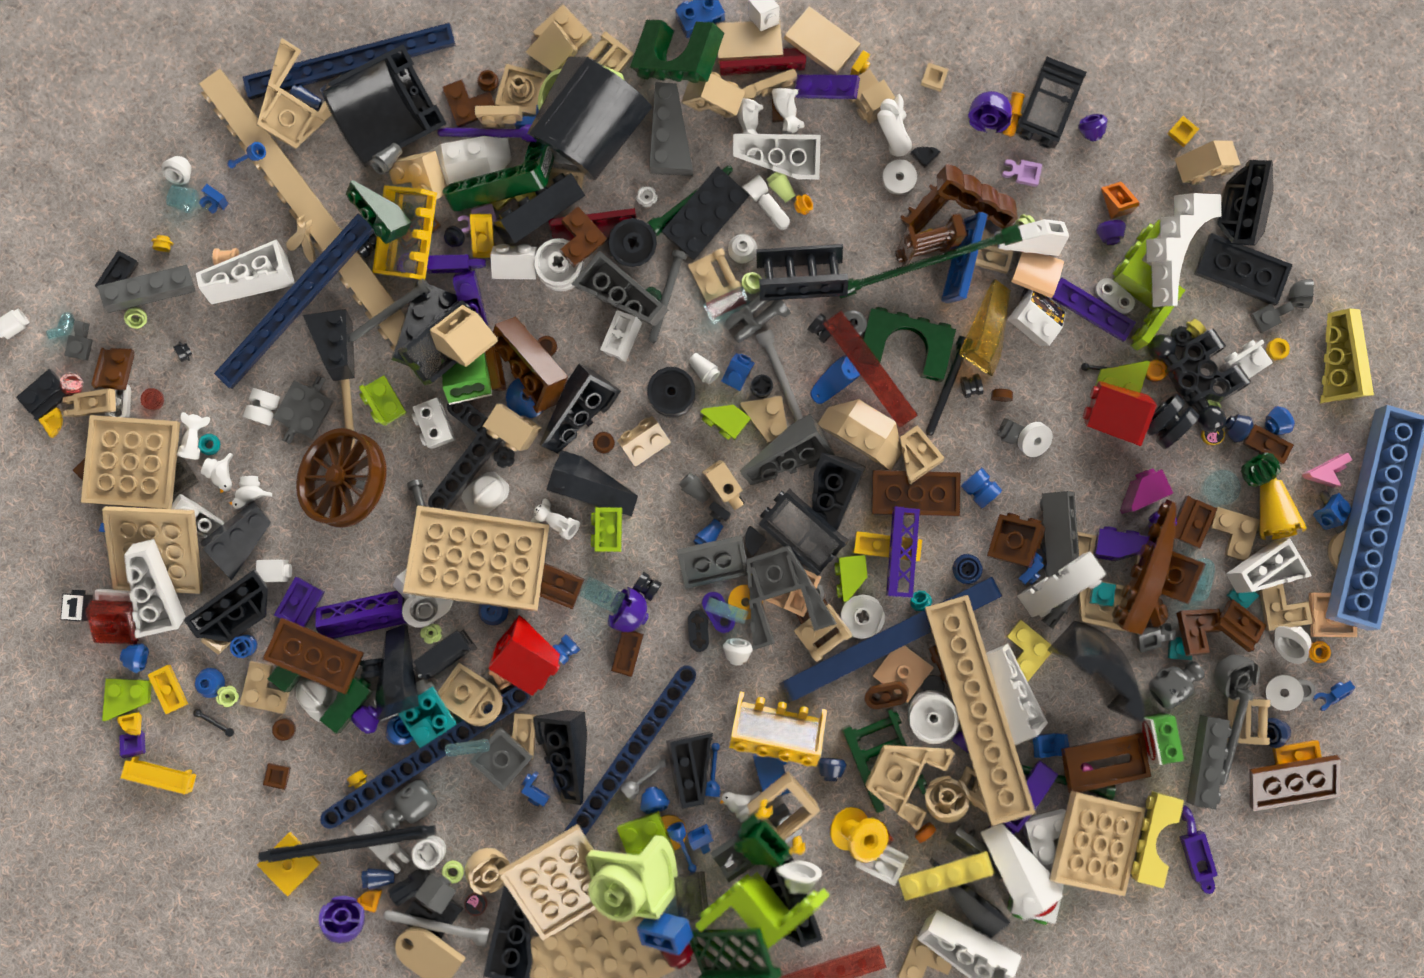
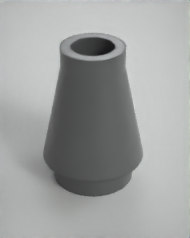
M392 143L389 147L373 155L370 164L381 175L389 173L403 151L396 143Z
M689 472L679 483L682 491L694 497L702 504L711 496L696 474L693 475Z

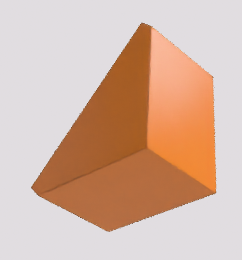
M1122 181L1101 187L1111 219L1130 214L1139 207V201Z

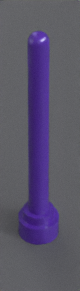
M526 124L521 129L439 128L437 131L440 137L489 136L521 138L526 142L537 141L527 134L532 124Z

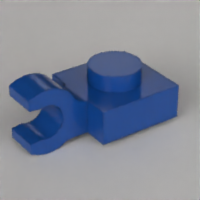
M1351 681L1344 684L1339 682L1330 688V694L1320 692L1312 700L1323 699L1325 705H1322L1320 710L1325 711L1330 705H1334L1351 695L1356 687Z

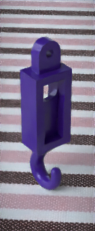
M406 253L398 259V271L407 272L403 265L405 261L411 260L409 258L410 253ZM468 254L429 255L426 272L428 274L464 273L471 271V268H485L486 260L471 259Z
M1183 805L1181 818L1187 823V834L1179 837L1192 879L1199 882L1201 890L1206 894H1212L1216 889L1213 877L1218 876L1208 840L1203 831L1196 830V823L1191 810L1186 805ZM1199 861H1205L1207 870L1198 872L1196 864Z

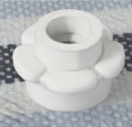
M647 186L640 188L636 196L637 202L642 204L643 207H651L657 201L655 189Z

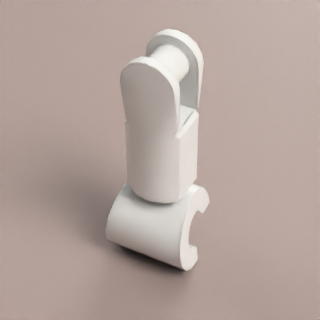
M760 175L755 176L742 187L755 202L759 200L758 205L771 218L778 229L785 230L788 227L790 219L768 193V187Z

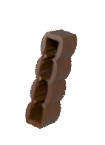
M946 164L937 174V190L942 197L956 201L959 206L967 210H973L975 214L980 212L988 214L987 220H991L999 228L1005 229L1012 226L1018 219L1016 202L1009 195L998 193L990 185L981 184L976 177L963 174L954 165Z

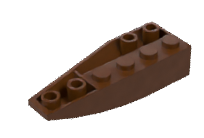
M1168 499L1158 509L1157 514L1159 517L1156 524L1153 523L1149 529L1148 535L1150 537L1148 542L1141 547L1139 552L1140 560L1138 564L1133 566L1129 585L1126 584L1121 593V597H1123L1121 603L1116 605L1112 613V617H1114L1113 622L1121 629L1140 635L1143 634L1161 594L1173 551L1176 503Z

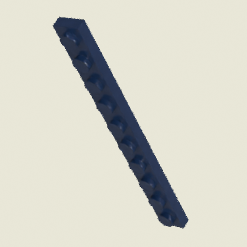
M449 22L294 63L280 88L285 91L291 89L293 85L304 86L339 77L401 45L405 46L410 57L456 46L451 24ZM272 69L242 77L247 97L250 100L265 96Z
M358 213L216 370L214 374L229 389H233L374 233V229L362 218L361 214Z

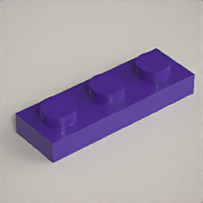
M797 75L795 89L798 90V94L795 97L810 99H857L860 77L858 75Z

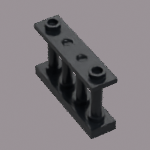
M843 244L756 249L757 268H764L765 279H759L760 301L848 296V274H839L838 263H843ZM829 264L830 275H817L816 265ZM807 265L809 276L796 277L794 266ZM773 267H786L787 277L774 278Z

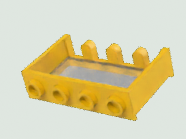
M384 185L383 197L397 204L412 223L406 235L387 244L377 236L372 273L419 280L423 278L425 280L437 193L420 188Z
M740 691L729 748L735 749L738 752L754 753L761 757L778 758L784 762L792 761L801 763L804 766L817 767L821 755L827 710L822 709L820 718L807 716L808 708L805 706H801L797 714L786 711L787 704L785 702H779L777 709L765 707V699L763 697H757L755 704L742 702L744 692Z

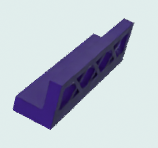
M893 507L886 596L913 598L920 509ZM904 513H914V523L906 528L903 524ZM912 527H913V535H912V534L910 533V531H909ZM905 533L912 538V545L906 550L901 546L902 536ZM904 555L911 561L910 567L905 572L899 568L900 558ZM902 577L909 583L908 593L898 592V581Z
M392 591L316 608L315 628L318 633L336 639L406 624L407 622L402 614L404 597L398 591ZM398 598L397 604L387 605L390 600ZM369 604H377L373 609H365ZM347 609H355L350 614H343ZM333 613L330 618L322 619V614Z

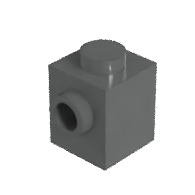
M430 873L415 897L427 907L442 914L456 893V890L450 886L452 881L445 876L440 875L438 878Z

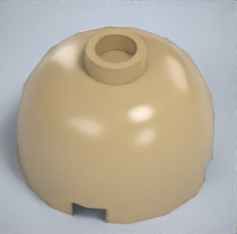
M950 776L938 777L931 781L925 793L927 811L933 818L945 823L956 822L963 818L970 803V794L966 785L961 780L951 779L952 777Z
M479 849L467 860L465 865L466 880L472 890L478 894H483L482 892L489 891V893L496 892L505 884L498 871L510 865L506 856L497 849Z

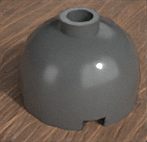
M1237 654L1229 655L1219 661L1214 672L1216 687L1223 695L1232 700L1240 699L1237 696L1238 690L1251 692L1248 689L1252 683L1256 686L1260 677V667L1250 658Z

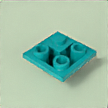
M433 686L418 696L419 706L398 713L419 748L457 724Z

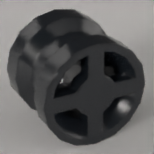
M978 373L973 374L970 378L966 376L960 378L965 398H970L973 394H983V384Z
M381 658L362 660L359 665L362 667L361 679L379 676Z

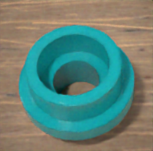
M205 434L198 442L200 452L209 456L216 454L221 447L219 438L214 434ZM212 441L213 447L208 449L207 442Z
M916 591L910 600L911 607L915 611H924L925 607L932 605V598L925 591Z

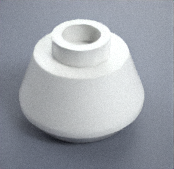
M174 156L162 163V172L168 181L177 185L189 182L191 165L187 159Z
M740 234L733 237L729 242L728 253L735 262L748 263L756 256L757 244L751 236Z
M732 638L723 644L726 659L732 665H742L748 660L753 651L752 645L745 639Z

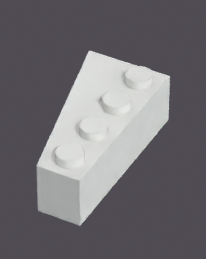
M277 240L196 273L198 287L211 305L291 287L295 284L288 256Z
M155 540L132 544L125 553L124 558L127 579L130 582L131 591L129 594L130 601L133 603L134 611L132 615L133 621L136 624V638L178 629L186 616Z
M1007 643L986 652L1014 745L1038 736L1048 722L1009 644Z

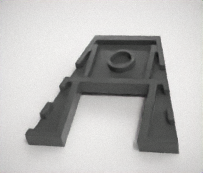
M790 546L747 559L753 650L775 644L762 601L798 589L802 591L814 631L837 624Z

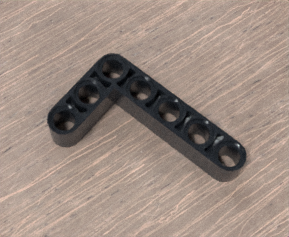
M466 401L460 402L463 403V410L460 413L454 412V406L457 403L451 405L447 403V410L452 416L475 432L477 436L430 496L428 506L431 508H436L435 501L441 497L445 501L441 509L449 510L503 440L500 437L498 439L488 438V429L483 427L488 417ZM476 415L480 416V424L472 426L471 419ZM478 446H484V454L476 457L475 449ZM465 463L471 464V471L468 474H463L461 470ZM456 480L458 488L450 492L448 485L451 481Z

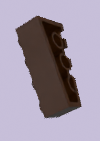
M516 316L495 324L493 333L497 337L498 342L494 346L504 362L508 361L510 363L511 373L514 378H519L525 387L522 390L525 396L532 398L535 403L533 406L535 412L539 413L557 405L568 379L564 370L558 366L551 355L544 350Z

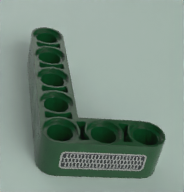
M538 141L531 142L528 145L523 164L451 183L442 190V193L452 211L457 212L541 190L548 183L554 155L549 146H545Z

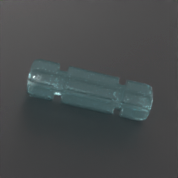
M487 739L457 743V745L447 744L445 746V753L448 757L457 756V754L466 755L489 751V741Z

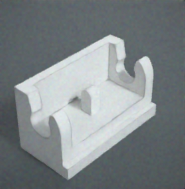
M617 310L600 350L608 356H614L626 362L642 322L633 315Z

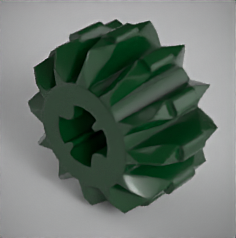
M1259 454L1242 465V477L1249 486H1262L1275 479L1281 473L1280 463L1273 454Z

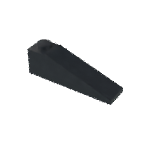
M561 450L552 469L546 489L548 492L594 506L622 508V514L631 517L638 495L584 457Z
M822 453L813 476L812 509L838 531L866 466L845 457ZM810 520V529L814 523L812 520ZM819 527L809 535V541L818 544L827 533Z
M406 624L388 630L385 634L375 695L378 720L419 706L408 626Z
M563 710L533 717L537 742L543 746L546 754L544 757L546 764L550 763L554 773L552 779L562 803L583 804L587 747L585 712Z
M504 885L483 977L530 978L533 958L529 919L507 886Z

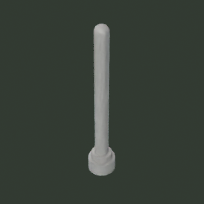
M772 329L756 335L758 343L762 344V347H765L795 422L802 419L803 416L774 348L775 336Z
M389 910L383 914L386 920L473 939V942L483 947L487 946L490 929L485 927L472 930Z

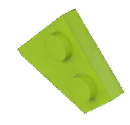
M1141 361L1100 369L1095 386H1097L1098 381L1141 393L1150 362Z
M106 678L102 721H109L112 718L150 703L152 689L150 680Z

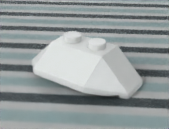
M481 136L443 143L428 151H436L446 185L505 169L512 161L507 138Z

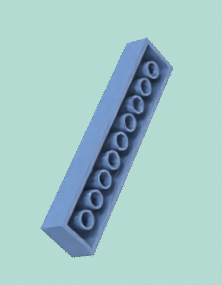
M1390 405L1378 408L1374 412L1325 617L1327 619L1367 631L1380 630L1424 445V415Z

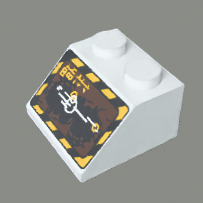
M1029 289L1007 320L1037 345L1050 346L1063 328L1066 311L1048 296Z

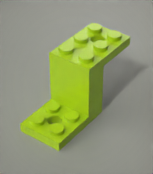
M1157 220L1153 225L1149 223L1136 238L1138 241L1128 249L1124 255L1125 259L1121 264H1118L1112 273L1115 276L1113 281L1124 288L1135 299L1152 309L1143 319L1145 324L1138 328L1131 337L1134 341L1130 346L1136 351L1150 343L1174 308V306L1153 307L1152 266L1142 260L1147 253L1146 240L1156 239L1161 233L1160 220ZM1178 285V301L1185 292V289Z
M758 872L752 876L747 873L699 915L701 920L695 926L700 932L703 931L732 906L749 928H761L767 949H769L811 915L830 895L824 888L818 893L814 890L800 904L798 903L789 911Z

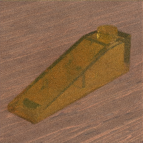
M996 279L992 280L959 352V355L989 376H993L1002 355L1011 293L1010 289Z

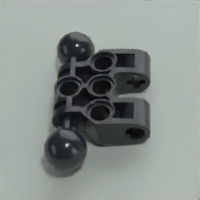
M1214 328L1188 342L1182 350L1180 360L1174 354L1176 351L1174 339L1166 334L1155 335L1148 344L1149 355L1155 360L1163 361L1168 367L1165 373L1175 385V390L1181 394L1189 407L1195 406L1200 416L1197 419L1199 427L1209 433L1220 431L1226 423L1225 412L1218 406L1210 405L1207 400L1219 403L1248 386L1251 383L1249 377L1239 364L1225 372H1219L1216 363L1210 360L1211 357L1226 347ZM1188 351H1195L1198 357L1193 358L1189 356ZM1201 368H1206V369H1208L1209 372H1210V375H1209V376L1203 375V374L1201 373L1200 369H1201ZM1182 380H1189L1191 387L1184 386ZM1213 386H1219L1223 393H1216Z

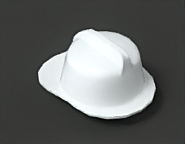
M487 472L467 486L461 498L469 513L487 515L507 498L509 484L496 472Z
M412 595L403 605V618L413 627L422 628L431 625L450 610L453 600Z
M1277 627L1274 631L1275 649L1288 662L1294 664L1306 662L1311 647L1310 636L1302 627Z
M308 678L299 681L295 690L299 704L318 722H321L319 719L337 696L336 690Z
M792 861L777 868V872L785 877V884L793 894L810 892L814 888L816 881L822 876L819 867L806 861Z

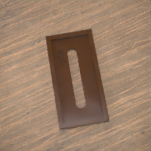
M1141 732L1061 748L1068 793H1071V791L1079 793L1151 777L1144 733ZM1123 754L1130 755V760L1127 763L1094 770H1081V764Z

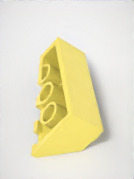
M1349 308L1328 313L1325 341L1327 342L1326 354H1324L1325 374L1322 376L1323 395H1321L1320 403L1373 396L1374 392L1360 310Z

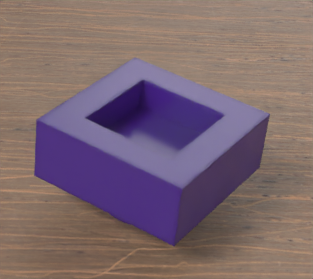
M142 730L141 735H119L120 756L123 759L146 753L145 733Z

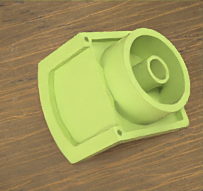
M655 836L640 856L591 850L585 858L591 877L588 886L591 902L600 913L612 920L627 921L633 916L658 919L677 894L678 873L676 859L670 843L664 836Z

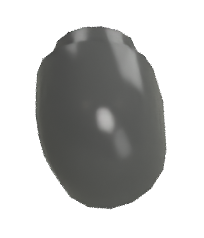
M1313 279L1300 280L1290 288L1288 301L1291 302L1293 307L1310 308L1313 303Z
M1004 418L997 435L1001 437V441L1016 444L1018 443L1021 431L1025 427Z

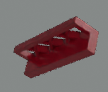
M782 48L783 57L720 61V76L786 72L791 69L802 71L806 67V55L797 48Z
M635 208L586 214L607 239L614 225L622 220L637 219ZM564 217L550 219L549 226L552 232V239L571 241L575 238L561 223Z

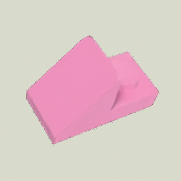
M1349 453L1340 454L1302 474L1304 479L1332 488L1340 487L1341 483L1335 473L1347 468L1345 464L1352 461Z

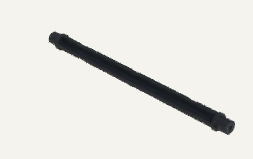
M422 825L267 849V851L258 853L259 862L268 861L270 863L400 841L425 839L428 836L436 835V826Z

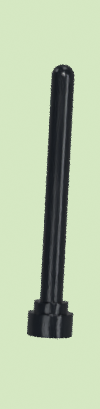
M958 337L956 342L957 354L926 429V434L932 436L936 430L965 355L973 349L975 341L970 338Z

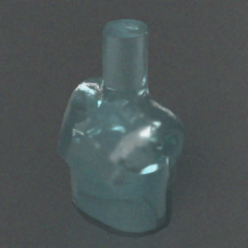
M174 184L171 186L166 200L167 206L177 208L188 214L193 213L196 207L209 211L208 209L211 203H207L204 208L201 207L197 190Z

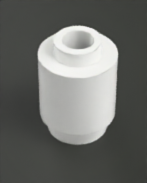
M20 309L11 310L0 317V338L10 339L25 329V325L30 323Z

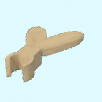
M305 215L297 218V232L288 239L286 247L289 251H294L302 244L306 258L313 263L316 255L308 235L313 222L312 219L305 222Z

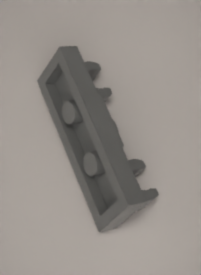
M963 822L957 829L949 833L946 840L967 856L988 851L995 872L993 875L1002 879L987 844L973 838L976 830L972 829L967 834L964 831L966 823Z

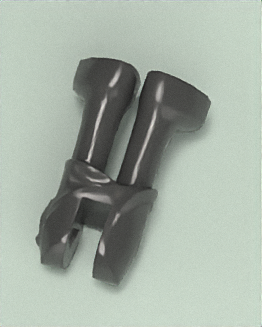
M758 295L749 305L744 306L739 312L731 314L726 319L724 326L729 331L741 322L744 324L745 327L734 336V339L740 343L763 328L762 325L777 315L782 317L790 315L791 312L782 300H775L754 318L753 314L770 302L760 301V295Z

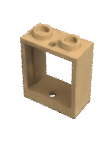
M789 771L747 805L750 812L748 814L749 817L753 812H758L761 800L766 799L767 805L788 788L803 806L777 828L767 818H761V820H766L784 841L820 812L815 799Z

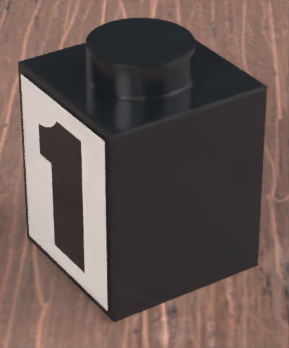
M75 589L71 590V594L63 593L60 620L91 621L93 595H86V590Z

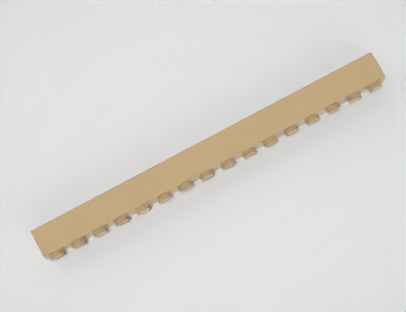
M218 69L199 83L204 90L201 94L208 103L213 102L216 108L213 110L221 120L226 119L229 123L226 126L234 137L238 135L241 139L239 145L245 152L247 147L254 142L263 144L266 149V156L259 161H251L258 170H264L266 173L264 178L271 187L275 185L279 190L276 193L279 199L284 204L288 202L291 206L289 212L295 220L302 215H305V222L312 219L313 224L310 226V233L308 235L310 237L313 236L317 241L314 245L322 254L340 234L341 228L270 133L257 126L258 117L225 73ZM358 251L339 270L342 275L339 279L347 289L352 288L355 292L352 295L360 306L363 304L368 311L365 314L369 319H372L395 302L376 275L372 273V270ZM401 309L381 322L378 329L385 340L389 338L393 343L391 346L393 352L405 318V314Z

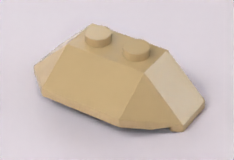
M860 399L828 407L818 422L821 429L889 471L892 470L902 454L896 422Z

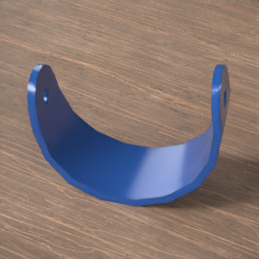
M846 355L837 359L813 386L810 395L817 404L826 402L860 376V373Z

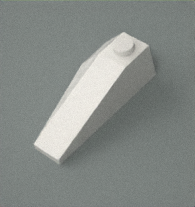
M733 134V156L796 179L819 180L821 135Z
M1002 823L981 831L1023 921L1046 911L1063 897L1058 884L1050 880V871Z

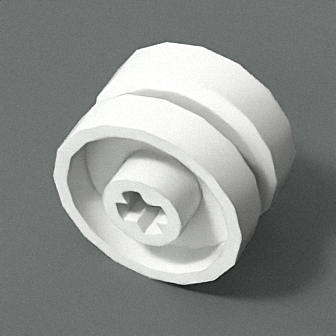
M551 239L544 242L538 248L534 257V267L541 282L555 291H567L574 288L572 285L573 281L584 269L583 261L573 268L559 252L563 246L570 242L565 239ZM561 263L563 266L558 268L557 265Z
M926 690L918 693L909 704L908 720L913 733L920 740L929 744H939L949 740L955 734L959 725V717L953 701L945 693L938 690ZM935 714L936 718L932 719L930 716Z

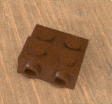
M1007 513V516L999 514L987 556L1031 568L1036 550L1040 548L1045 527L1041 524L1040 520L1028 518L1027 521L1020 519L1019 515Z

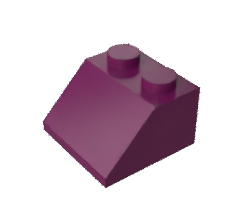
M1154 468L1136 474V479L1129 483L1120 512L1121 514L1134 512L1174 494L1163 469L1155 471Z

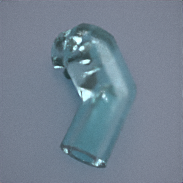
M69 312L63 313L57 327L46 330L47 337L53 340L69 335L74 326V316Z

